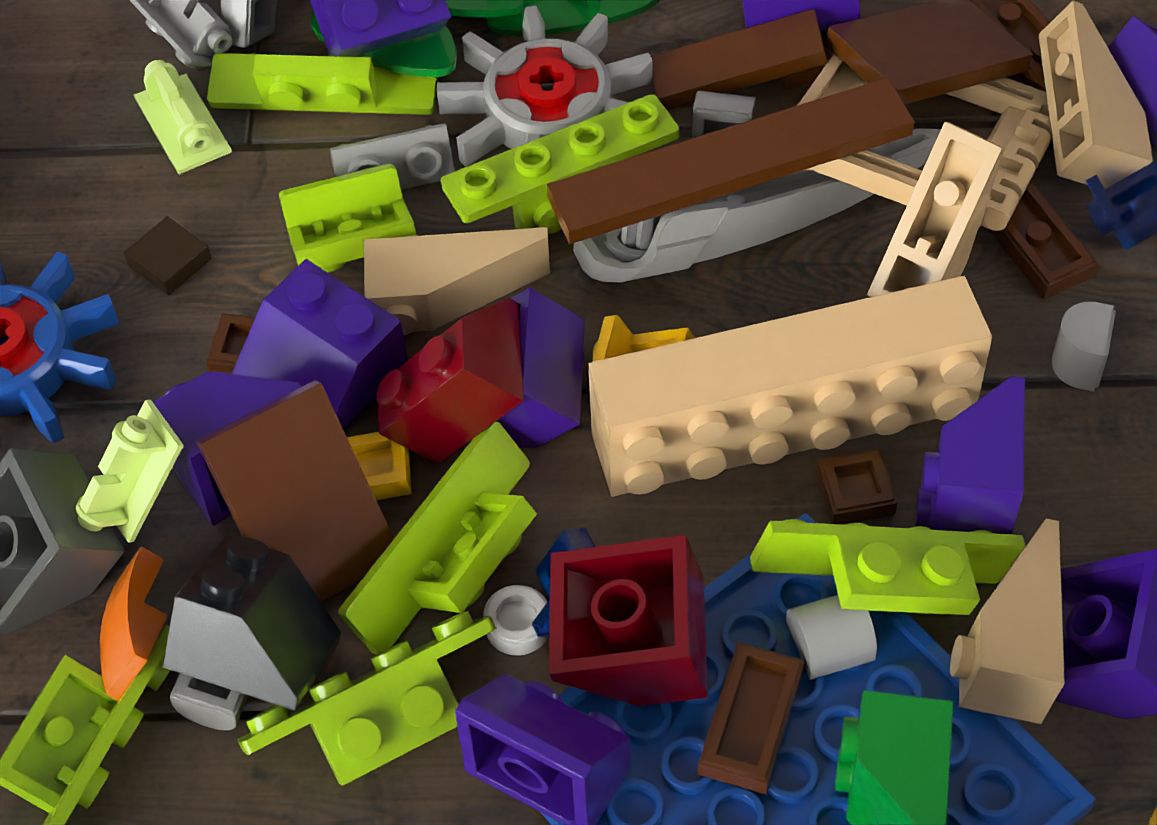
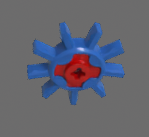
M58 251L30 287L6 284V274L0 263V417L18 415L28 411L36 428L53 444L65 437L60 416L49 398L58 391L65 380L109 390L113 389L117 381L108 358L74 351L73 341L120 324L109 294L62 311L59 309L56 303L75 279V274L68 256Z

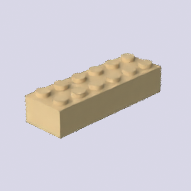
M965 275L588 363L591 432L611 497L626 493L646 494L656 490L661 485L689 478L708 479L720 474L723 470L751 463L760 465L770 464L782 459L785 455L813 448L820 450L833 449L842 445L847 440L871 434L891 435L900 432L909 425L934 419L952 420L978 401L992 341V334Z

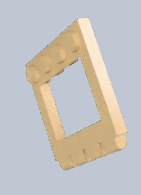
M834 53L798 105L867 83ZM1005 77L945 93L1002 114L987 140L1004 147L1005 150L979 227L983 226L995 231L1006 227L1052 139L1046 92ZM868 150L805 169L807 171H816L906 206L922 173V170Z

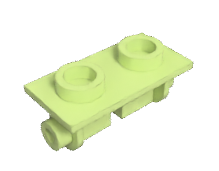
M163 60L150 62L145 68L144 84L146 90L135 94L134 97L177 173L182 174L231 153L232 150L187 74L179 76L175 67L170 63H165Z
M151 400L144 401L137 416H129L126 421L116 424L112 432L113 437L98 466L104 475L93 476L85 494L80 497L76 504V512L79 515L77 520L84 529L97 532L103 527L116 525L128 543L134 542L184 445Z

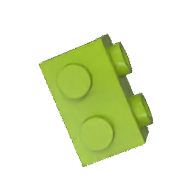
M385 164L282 190L279 193L291 246L298 266L305 259H308L327 273L343 267L348 261L364 258V239L417 236L414 222L403 200L398 174L393 164Z

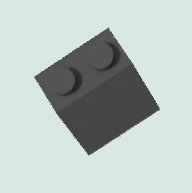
M10 448L0 462V636H6L91 595L125 552L112 526L103 527L100 531L92 532L84 529L78 523L77 518L79 515L76 512V504L80 497L85 494L90 482L75 454Z

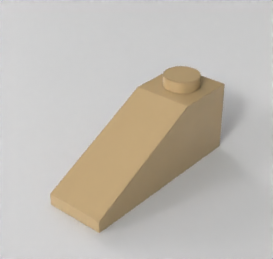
M1072 1L1038 34L1057 176L1116 193L1153 162L1146 115L1084 5Z
M944 122L867 293L868 296L874 297L961 276L968 261L1005 150L1004 147L950 122Z
M547 227L364 239V296L399 319L402 324L403 335L437 329L550 274Z
M1047 518L1044 520L980 610L968 636L959 635L957 637L951 655L950 674L952 677L959 678V707L1042 724L1064 685L1059 521Z

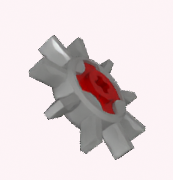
M537 6L525 7L522 26L525 42L505 52H502L469 31L462 37L464 61L486 74L484 82L437 83L440 114H486L485 120L456 137L459 161L467 167L501 144L513 149L627 104L628 102L611 98V95L653 84L652 58L649 52L605 65L598 55L608 42V17L597 13L578 38L571 42L563 39L546 38L545 22Z

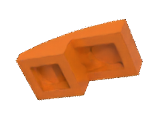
M142 546L114 585L105 607L101 625L100 665L106 695L117 701L120 700L147 662L168 615L144 602L164 559Z

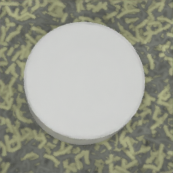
M512 585L498 590L487 601L483 616H491L497 629L486 634V636L497 650L509 655H525L539 649L550 635V607L545 597L537 590L524 585Z

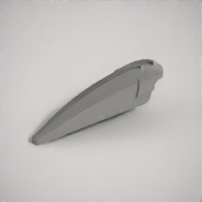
M913 129L912 136L868 149V151L918 169L926 164L941 129ZM802 170L576 242L573 246V252L582 270L592 279L602 282H625L689 269L694 263L721 257L768 242L841 212L874 195V193L816 171Z

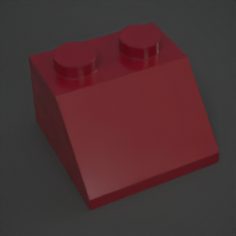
M508 297L461 318L440 336L429 340L420 352L398 369L390 371L378 384V433L439 464L523 402L518 302Z
M686 534L551 553L549 676L553 682L637 706L708 698L704 577Z

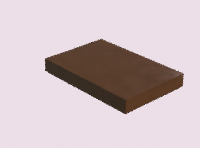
M935 0L829 26L824 43L867 84L888 77L904 104L1026 72L1033 57V54L970 0Z
M314 380L196 440L242 537L259 540L269 549L290 555L320 601L362 580L394 540L322 383Z

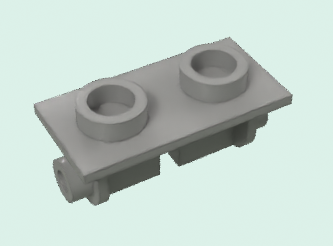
M130 0L146 17V25L155 33L163 36L176 50L175 56L178 60L190 68L200 71L205 70L206 67L211 68L213 56L226 52L232 45L231 28L207 3L198 2V0Z
M446 123L434 126L428 125L421 129L347 145L341 144L338 147L330 148L331 161L336 177L385 164H393L398 174L401 190L441 181L443 176L455 172Z

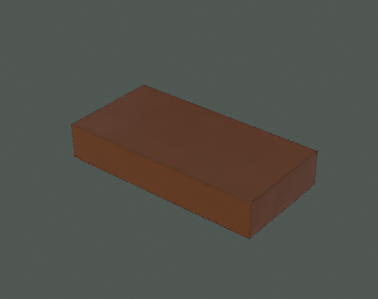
M737 642L698 763V775L767 794L803 675L805 660Z

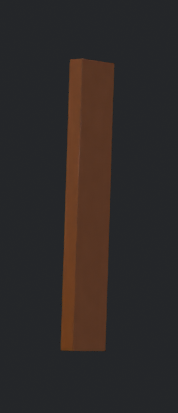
M887 77L548 183L547 198L570 245L912 136L915 122Z

